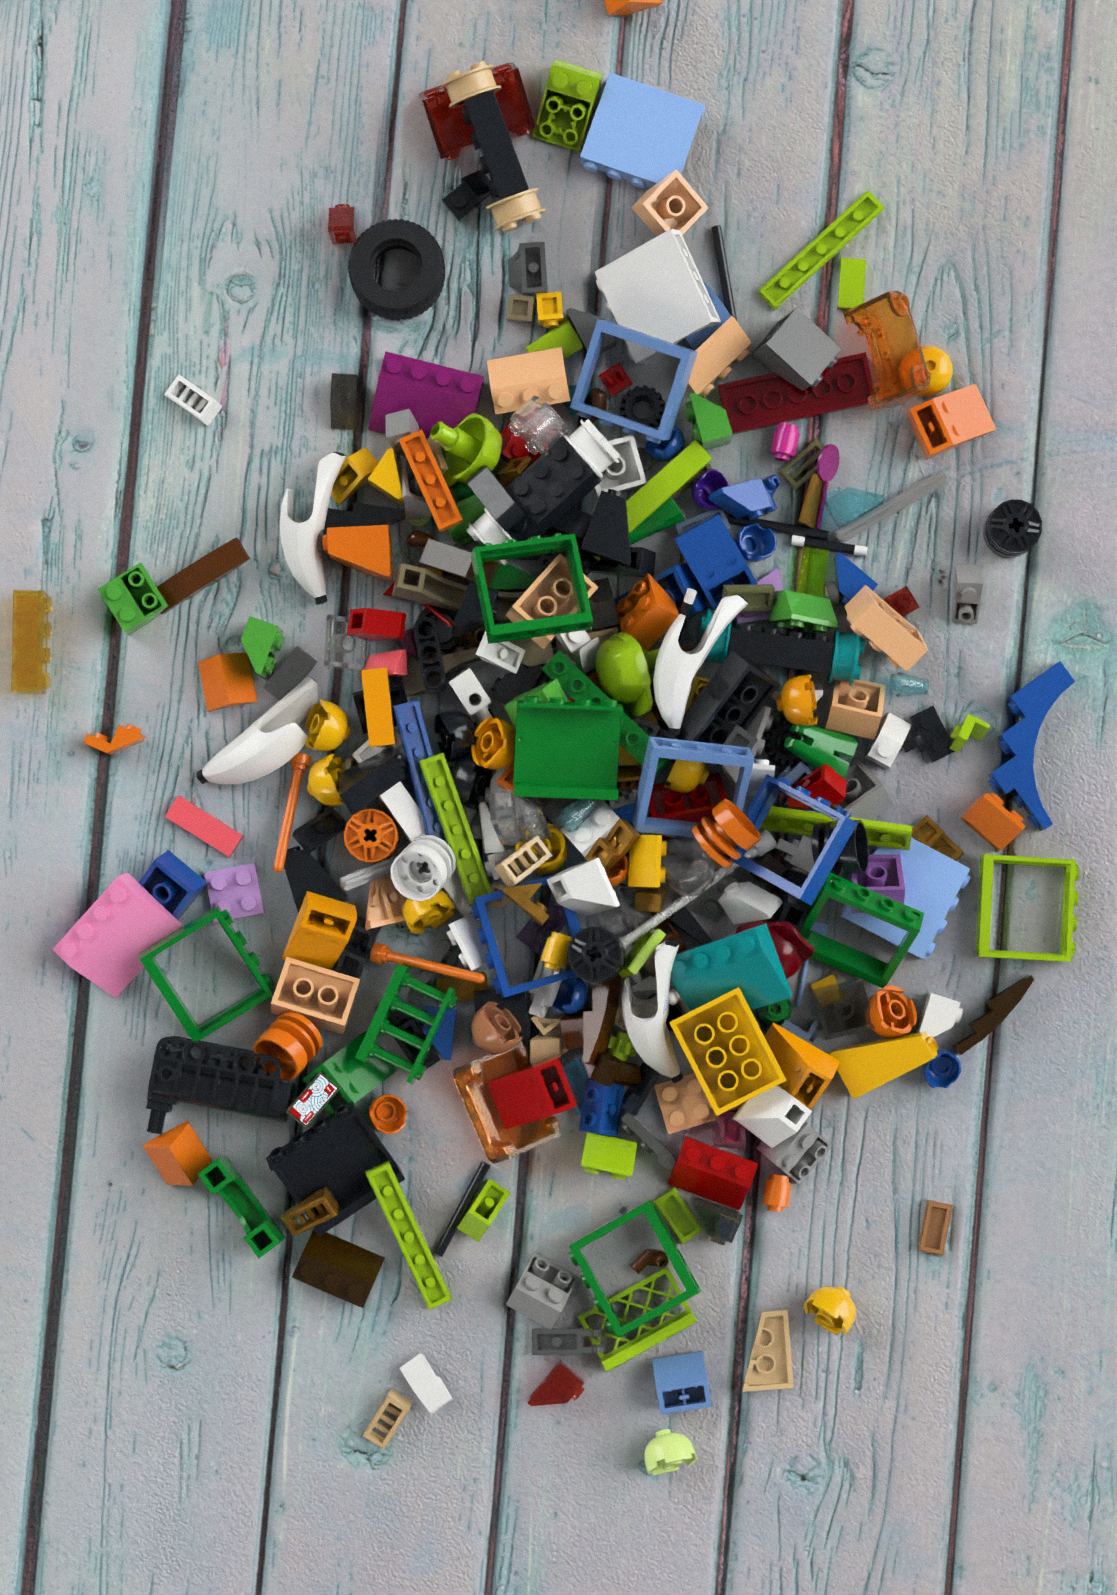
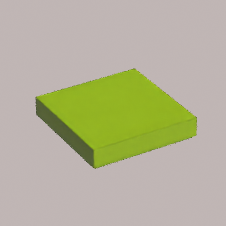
M660 929L648 931V933L640 937L625 957V964L619 975L621 977L636 975L666 934Z

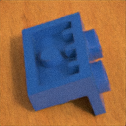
M586 1080L579 1130L617 1136L625 1086L615 1083L612 1086H605L594 1080Z

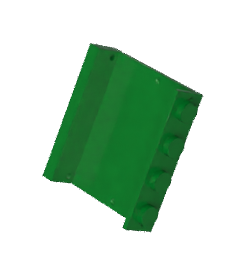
M523 696V700H517L513 775L514 796L618 800L617 774L620 719L623 706L617 704L615 699H602L601 703H591L589 698H576L575 702H565L563 697H550L549 701H539L538 696Z

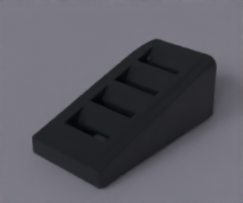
M684 907L669 919L672 924L701 945L712 942L711 938L687 908Z

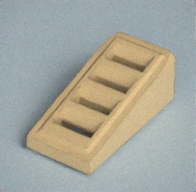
M536 835L496 865L494 870L507 887L514 886L553 855L539 836ZM532 845L541 856L540 859L530 849ZM523 852H525V854L531 860V862L533 863L532 865H530L528 861L525 859V857L522 854ZM514 859H517V861L522 866L524 871L520 870V868L514 862Z
M390 1389L362 1436L385 1449L408 1413L412 1401L394 1389ZM386 1409L387 1411L396 1415L397 1418L395 1419L392 1416L388 1415L384 1412V1410ZM379 1418L390 1424L391 1428L379 1422ZM375 1427L387 1435L383 1437L372 1429Z

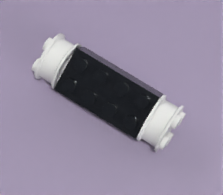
M589 419L585 422L580 420L581 426L570 436L564 435L566 440L561 437L505 488L526 514L520 521L506 532L485 507V513L473 524L471 522L467 523L469 528L466 531L481 546H484L485 543H491V545L502 544L503 541L515 539L517 542L526 541L533 536H542L602 481L595 472L602 478V472L613 462L619 463L617 458L621 455ZM506 559L495 561L499 563V565H501L502 563L504 565L507 564Z

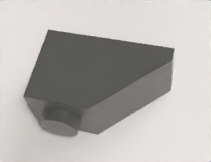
M569 308L566 310V316L587 354L597 319L605 320V318ZM606 333L600 354L615 347L617 342L615 338L617 337Z

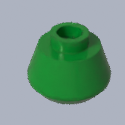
M788 998L758 1008V1016L767 1025L771 1026L773 1022L781 1025L784 1020L790 1018L792 1004Z

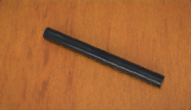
M720 225L711 227L724 306L737 321L722 229Z
M731 514L728 516L729 524L745 527L758 523L760 527L770 528L773 532L821 540L828 539L829 531L758 518L749 520L748 517L737 519Z
M481 1161L434 1250L435 1254L443 1257L458 1225L462 1221L490 1168L489 1164Z

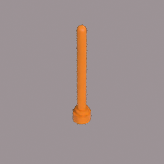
M297 753L290 759L293 774L273 869L277 873L282 872L284 868L302 776L306 769L310 768L312 757L304 753Z
M375 943L371 949L370 960L372 963L380 965L389 962L402 963L406 966L478 984L485 981V976L481 973L392 952L385 944Z

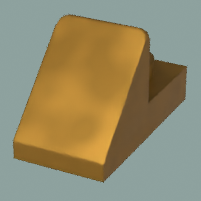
M542 883L510 886L502 890L501 893L539 925H543L549 918V915L545 913L548 909L538 900L534 902L530 900Z

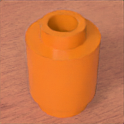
M769 1174V1180H766L763 1200V1205H768L769 1211L783 1212V1207L789 1208L791 1192L789 1176Z

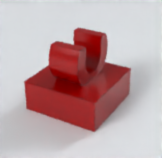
M620 362L598 375L599 380L611 398L633 385Z

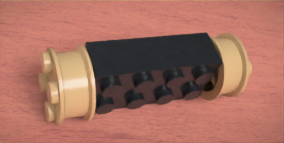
M485 61L470 66V71L461 73V70L447 74V80L441 86L446 88L451 100V103L448 105L449 108L464 105L461 113L465 125H471L473 132L470 133V138L475 151L480 149L482 155L479 158L481 169L484 175L489 174L491 181L488 182V187L492 198H498L497 202L490 204L486 209L491 210L496 223L494 231L501 229L503 233H507L517 229V224L525 221L526 225L540 220V214L546 212V208H541L536 192L539 189L533 188L528 190L529 187L494 94L502 89L501 85H496L491 70L494 69V65H486Z

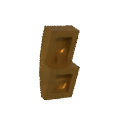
M530 456L511 459L502 470L495 473V476L506 488L521 475L532 459Z
M928 815L913 827L912 837L955 861L964 854Z
M619 818L606 838H598L587 854L586 859L590 861L599 858L605 872H607L624 857L641 835L626 819Z

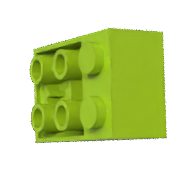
M556 59L551 65L532 137L580 152L604 74Z
M586 1132L580 1160L581 1166H584L585 1172L600 1175L601 1170L610 1172V1177L626 1180V1176L632 1177L637 1141Z

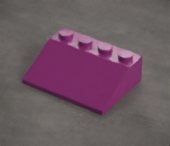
M385 351L368 430L386 434V415L410 409L418 423L419 429L423 430L427 440L431 434L432 427L440 421L452 429L456 428L468 415L477 413L485 383L484 376Z

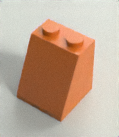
M388 525L327 528V535L322 536L323 550H325V554H329L332 561L385 582L393 583L392 538Z

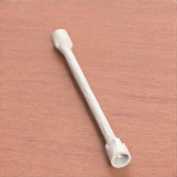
M763 830L760 833L761 840L750 850L746 851L744 855L746 858H754L757 855L761 858L777 846L775 839L767 830ZM734 863L727 869L722 866L714 874H711L709 878L707 877L701 883H698V885L680 896L675 902H672V904L662 909L654 917L648 919L646 923L644 922L638 926L633 932L627 934L625 938L620 939L624 948H627L629 944L631 945L645 933H648L650 929L652 930L653 927H656L658 923L660 924L666 918H669L671 914L677 912L679 908L681 909L692 899L708 890L718 880L720 881L731 871L737 869L739 865ZM598 949L589 955L593 957L592 962H595L596 958H601L602 956Z

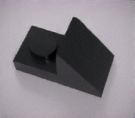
M481 169L461 178V185L443 198L442 202L459 221L491 195L488 187L490 180L483 174Z

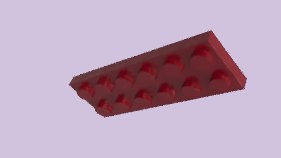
M866 352L838 358L837 362L829 370L827 368L824 369L821 373L823 379L814 388L810 386L803 391L776 373L718 385L721 405L726 410L732 434L876 403L877 398Z

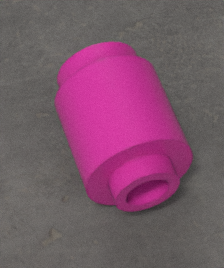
M779 423L778 428H775L770 449L774 459L788 462L789 458H795L800 435L798 433V426L789 423Z

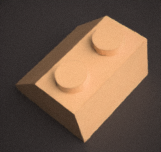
M674 170L647 190L631 208L657 237L670 229L680 230L683 235L708 209V206L681 174Z
M854 679L853 686H849L848 682L835 680L825 729L875 740L882 718L886 685Z

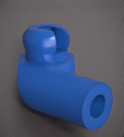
M776 475L767 476L762 481L771 507L765 510L766 514L778 509L773 499L776 489L780 486V479Z

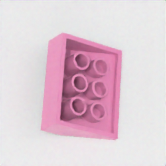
M127 872L118 876L52 950L72 969L117 998L144 968L139 960V953L180 929L182 924Z

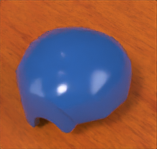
M674 426L675 429L672 431L670 440H661L660 443L647 441L645 449L654 459L665 462L674 459L681 453L685 439L683 432L677 426Z
M756 523L747 525L736 535V545L745 560L759 562L769 558L774 553L777 539L772 529L762 528Z
M578 977L562 980L555 1001H553V1009L569 1015L577 1013L587 1001V985Z
M936 1050L938 1055L922 1065V1073L924 1079L932 1088H948L951 1083L958 1079L961 1073V1062L949 1050Z

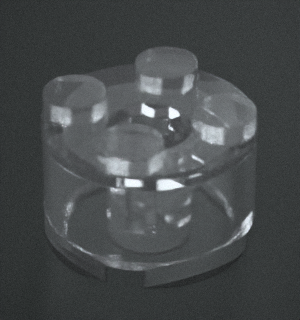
M533 395L510 417L511 423L508 425V428L517 437L520 435L527 442L525 446L528 451L536 456L538 453H547L561 437L564 438V435L568 434V430H562L561 426L564 422L556 411L546 402L538 403L536 400L539 397Z
M680 837L667 842L666 857L661 858L662 867H666V884L682 896H696L703 893L705 888L710 883L712 884L715 879L714 860L702 849L696 838Z

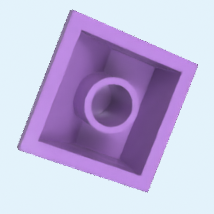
M900 854L869 855L867 871L864 874L849 875V881L904 904L905 884ZM851 907L852 913H864Z

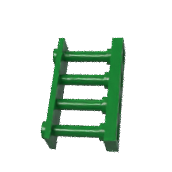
M398 963L355 1058L367 1062L369 1058L374 1059L376 1057L410 1073L406 1082L412 1084L415 1083L416 1079L421 1080L426 1069L423 1066L425 1058L447 1010L454 1008L458 996L455 995L457 989L454 987H449L446 994L412 978V975L409 974L410 967ZM409 987L441 1002L442 1005L436 1017L402 1002L401 998L398 997L401 988ZM397 1010L431 1026L426 1040L390 1025V1021L387 1020L390 1012ZM380 1034L383 1036L385 1034L420 1049L421 1051L415 1064L379 1048L380 1045L376 1043Z

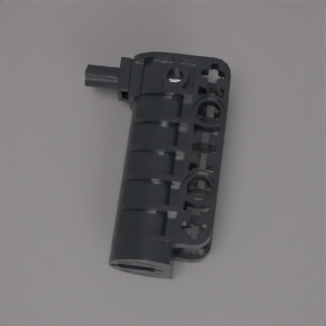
M180 1036L164 1037L157 1043L149 1080L146 1108L151 1109L147 1132L162 1134L166 1112H172L173 1105L179 1104V1102L286 1123L289 1117L286 1111L292 1105L296 1083L280 1079L282 1065L276 1057L199 1040L196 1042L190 1038ZM171 1044L172 1047L176 1048L181 1046L183 1049L182 1051L171 1052L170 1049H167V1045ZM194 1046L201 1050V1056L198 1060L192 1056ZM222 1053V1056L231 1058V1056H233L234 1059L233 1061L228 1060L226 1062H221V1059L213 1057L212 1059H209V1057L211 1054L216 1055ZM244 1056H248L252 1061L250 1069H246L242 1065ZM256 1057L261 1058V1061L259 1063ZM271 1060L273 1061V1066L277 1067V1071L270 1074L263 1067L260 1069V1064L266 1065Z

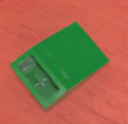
M366 1031L303 1079L308 1086L321 1072L340 1088L325 1106L330 1115L342 1104H348L351 1101L356 1104L397 1071L393 1065L376 1057L374 1059L369 1058L367 1062L355 1058L366 1035Z

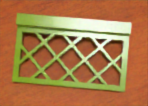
M666 1267L608 1300L610 1304L616 1301L627 1304L623 1319L618 1318L622 1322V1326H624L625 1323L631 1322L626 1320L630 1305L644 1309V1315L647 1313V1310H653L649 1308L652 1293L666 1296L667 1302L670 1298L676 1297L671 1295L673 1288L677 1296L682 1292L669 1268ZM665 1274L671 1283L668 1294L653 1290L656 1279ZM652 1282L651 1288L643 1287ZM638 1289L649 1291L645 1306L631 1302L634 1291ZM629 1295L628 1301L622 1300V1298ZM687 1301L682 1303L685 1311L678 1315L663 1313L658 1326L654 1328L645 1325L640 1326L637 1337L633 1340L618 1338L617 1336L604 1333V1336L617 1339L613 1351L606 1355L603 1352L597 1353L607 1372L613 1370L697 1323L698 1321ZM595 1306L579 1315L578 1318L585 1330H594L589 1327L585 1319L593 1314L604 1316L601 1330H604L605 1321H607L606 1314L598 1312L599 1310ZM665 1316L672 1317L669 1320L663 1322ZM642 1328L649 1330L641 1335ZM588 1336L593 1345H600L602 1336L598 1337V1341L595 1337ZM620 1340L627 1342L624 1345L618 1347Z

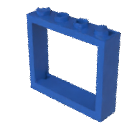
M766 775L745 812V815L757 830L762 825L780 791L838 823L802 887L744 856L746 850L738 845L741 858L739 860L733 859V862L805 903L812 905L858 823L849 818L851 813L837 807L836 810L830 808L831 803L822 797L817 796L816 799L809 797L811 792L799 785L796 789L790 787L791 781L784 777L778 776L775 779Z
M554 875L520 885L542 883L540 887L548 885L547 879ZM502 890L473 899L474 904L471 905L474 920L479 919L482 929L478 930L481 944L487 945L489 954H485L488 968L494 969L496 978L492 979L496 994L501 993L502 998L577 976L571 969L509 988L485 907V903L505 898V896L501 893ZM560 905L568 934L573 938L581 931L576 912Z

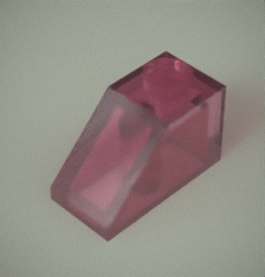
M739 1109L728 1110L716 1116L712 1128L713 1147L745 1150V1127L733 1119Z

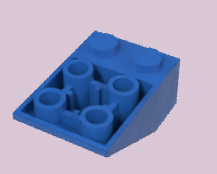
M719 514L674 538L705 599L713 610L717 609L722 599L723 585H757L751 570Z

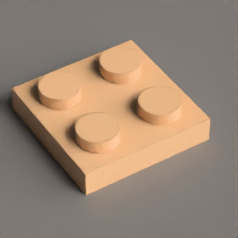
M695 1072L684 1075L683 1079L675 1084L672 1080L654 1084L668 1134L717 1120L716 1114L705 1096Z

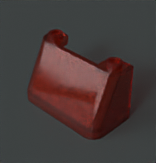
M512 62L494 67L491 71L496 85H501L502 87L501 90L494 94L508 132L516 133L517 136L530 133L531 128L536 127L518 67ZM441 85L421 92L418 96L439 157L441 159L445 158L447 161L458 158L460 156L459 152L463 150V147L472 145L470 133L473 132L471 125H465L461 113L464 105L449 108L448 105L451 103L447 89L442 88Z

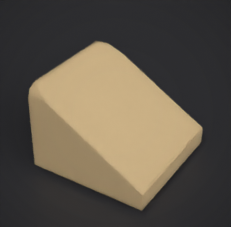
M540 1035L533 1037L530 1040V1064L556 1054L560 1056L561 1038Z

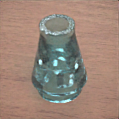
M901 672L891 676L890 693L896 695V697L928 693V679H921Z
M581 799L560 810L561 814L557 818L567 831L578 830L589 814L596 808V804L592 799Z

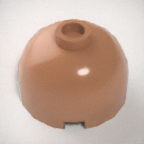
M487 1002L473 1016L471 1031L477 1047L490 1053H505L522 1040V1037H519V1033L522 1031L521 1026L508 1009L500 1010L495 1007L499 1003Z

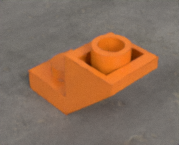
M127 723L126 727L118 725L111 744L108 743L109 737L98 732L94 736L87 734L83 743L111 755L144 742L146 737L140 734V728Z

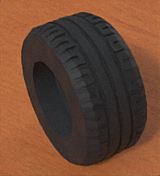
M388 219V221L384 220L370 226L357 238L349 255L348 273L357 299L368 311L387 320L400 321V319L406 320L408 318L412 319L414 316L417 317L433 306L444 286L445 263L441 248L429 231L409 220ZM404 249L416 255L420 262V277L411 287L405 290H386L379 286L374 278L373 268L376 260L389 250Z

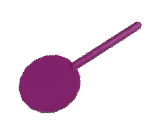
M833 444L826 445L818 458L817 472L820 480L824 481L816 529L821 528L828 483L834 478L839 467V450Z

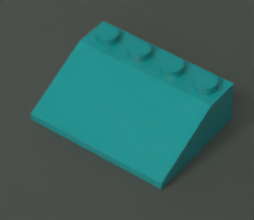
M766 923L677 953L675 956L671 978L690 1011L738 987L751 1011L793 997Z

